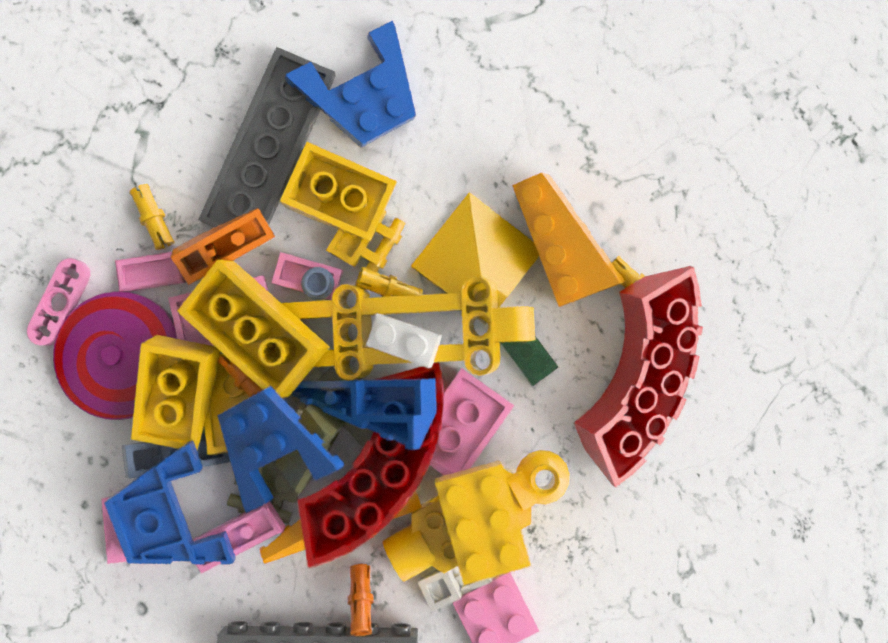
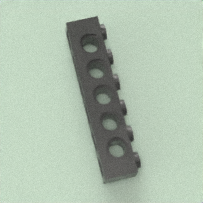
M234 621L228 623V626H224L217 635V643H247L248 641L256 643H418V628H411V625L406 623L393 624L392 628H378V624L371 623L372 633L370 635L354 636L350 634L351 627H346V624L340 622L328 623L326 627H313V623L298 622L293 624L292 627L280 626L279 622L273 621L261 623V626H248V623L245 621Z

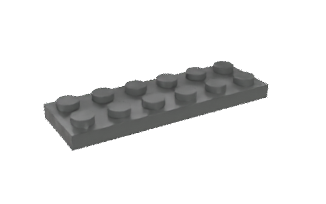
M279 47L275 48L198 219L200 222L215 228L259 208L268 225L270 224L320 112V109L308 102L306 96L296 87L293 88L287 83L285 76L287 73L311 61ZM312 62L327 89L330 90L336 77L335 71Z

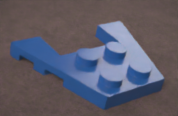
M393 20L368 32L367 35L368 41L382 62L378 66L331 90L327 89L312 62L287 73L285 76V80L291 87H296L306 96L308 102L322 110L330 118V121L360 148L414 120L416 117Z
M271 386L217 415L246 513L268 503L274 498L258 468L284 455L298 450L315 481L338 471L344 466L343 461L337 455L332 457L321 446L324 441L316 433L311 435L298 422L301 417Z
M193 440L167 456L112 495L104 503L128 564H171L172 561H191V564L221 562V565L234 563L236 556L226 531L195 541L192 539L171 483L173 480L200 473L203 469Z

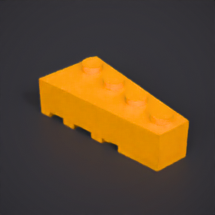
M541 172L512 185L559 307L626 282L610 262L604 250L595 241L587 226L573 210L574 208L550 175Z

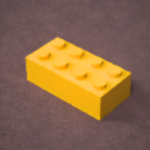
M217 260L177 310L183 318L262 390L271 386L282 398L289 397L330 348L235 261Z

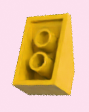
M306 142L280 202L287 209L371 242L397 181Z
M156 335L141 344L131 433L132 440L177 449L193 440L196 450H198L217 378L219 349L211 345Z

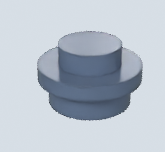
M314 267L303 275L301 286L308 297L322 300L332 293L334 278L328 270L322 267Z

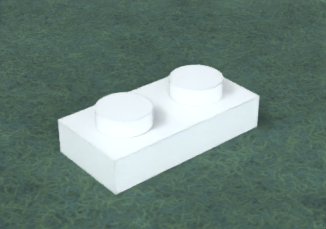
M376 313L366 346L431 368L442 335Z

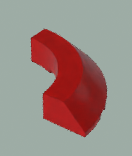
M693 266L644 276L619 292L624 311L625 333L618 367L600 399L583 416L573 422L584 449L615 488L646 463L645 456L656 444L661 445L665 440L663 435L672 419L677 421L687 399L683 398L689 379L695 378L699 362V356L695 354L699 339L698 335H702L703 326L698 325V307H702L699 284Z
M439 362L433 363L431 368L421 366L376 379H435L436 415L419 449L409 450L405 448L406 445L394 440L384 439L380 437L381 434L373 431L370 441L366 442L361 453L353 462L354 466L339 481L335 480L322 490L297 500L308 568L331 562L369 541L394 519L417 490L432 460L442 426L444 390Z

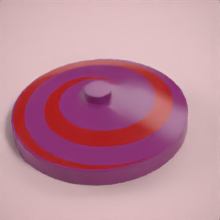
M129 292L103 293L89 298L78 305L62 323L57 333L53 350L56 378L68 399L84 412L98 418L109 420L133 418L141 344L156 335L177 339L173 317L157 302L142 295Z

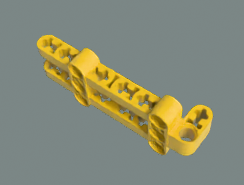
M478 276L468 278L462 285L461 293L370 298L366 289L344 284L335 289L332 300L282 303L298 319L333 318L334 350H327L314 367L335 366L338 376L349 381L366 378L370 375L375 364L413 363L366 346L372 329L371 316L376 315V313L391 315L462 311L463 344L439 345L433 362L464 361L467 370L473 375L478 376L490 374L497 370L500 365V342L535 341L534 307L498 308V294L495 284L489 279ZM483 283L487 290L486 296L483 300L477 302L473 298V288L477 284ZM353 291L356 295V303L350 308L347 304V296ZM479 317H484L488 322V330L480 336L474 330V323ZM352 324L358 330L355 340H351L348 335V329ZM481 350L485 351L490 358L486 369L478 367L475 361L477 353ZM352 357H355L359 362V369L356 373L350 369L349 364Z

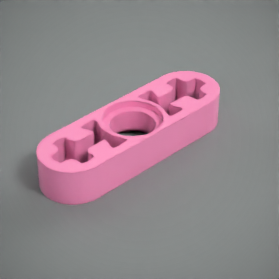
M72 258L65 259L58 264L28 324L27 335L31 342L36 345H54L62 323L76 308L90 279V269L87 264ZM69 268L75 269L79 273L77 279L71 278L67 274ZM60 284L67 285V287L73 288L72 292L67 289L59 288ZM62 293L66 297L67 303L63 310L57 312L53 309L51 302L56 294ZM45 314L57 316L59 319L58 321L51 320L50 317H45ZM40 326H47V330L51 332L49 337L43 336V333L39 331Z

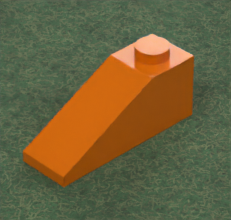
M256 208L174 248L171 253V259L187 284L190 285L204 277L217 260L233 261L273 239L275 235L259 208Z

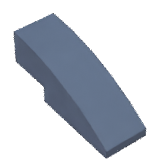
M202 433L197 450L202 466L229 463L228 453L207 454L205 433ZM147 442L122 445L125 478L131 479L141 476L175 452L177 448Z

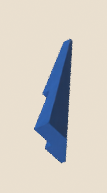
M435 379L302 381L291 394V396L300 399V402L317 406L323 409V412L359 428H367L381 434L380 437L404 444L406 445L405 448L409 450L420 448L436 415Z

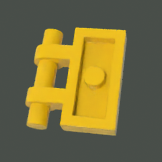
M384 211L375 231L383 239L375 252L367 249L370 241L341 230L336 232L326 251L354 268L362 257L369 261L366 268L377 273L388 262L386 257L393 245H398L402 238L400 233L406 224L400 219L394 218L390 227L383 225L382 221L387 214Z

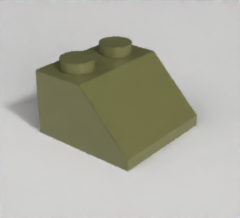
M308 405L306 408L300 407L296 412L301 417L298 422L311 435L316 433L324 441L321 446L329 453L346 421L323 412V409L314 405ZM298 450L278 458L275 462V465L290 486L299 494L302 493L313 479Z

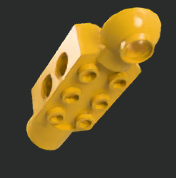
M538 450L529 453L520 461L514 473L503 466L521 530L531 524V506L534 504L547 505L556 502L565 494L569 486L570 473L567 464L559 455L551 451ZM541 470H548L552 475L550 483L543 487L536 485V474ZM438 495L422 503L420 509L412 512L411 524L382 541L393 568L403 582L431 566L444 574L458 566Z

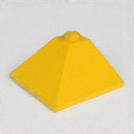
M469 192L411 267L444 293H461L463 283L470 277L478 276L489 279L496 286L499 308L537 260L539 254L531 239ZM479 283L473 288V298L477 302L483 300L486 296L487 290L483 283ZM484 317L478 318L485 325L488 323Z

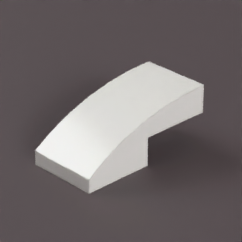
M457 566L445 574L436 570L420 579L418 584L431 611H435L460 600L463 594L491 583L493 577L463 585L459 567Z

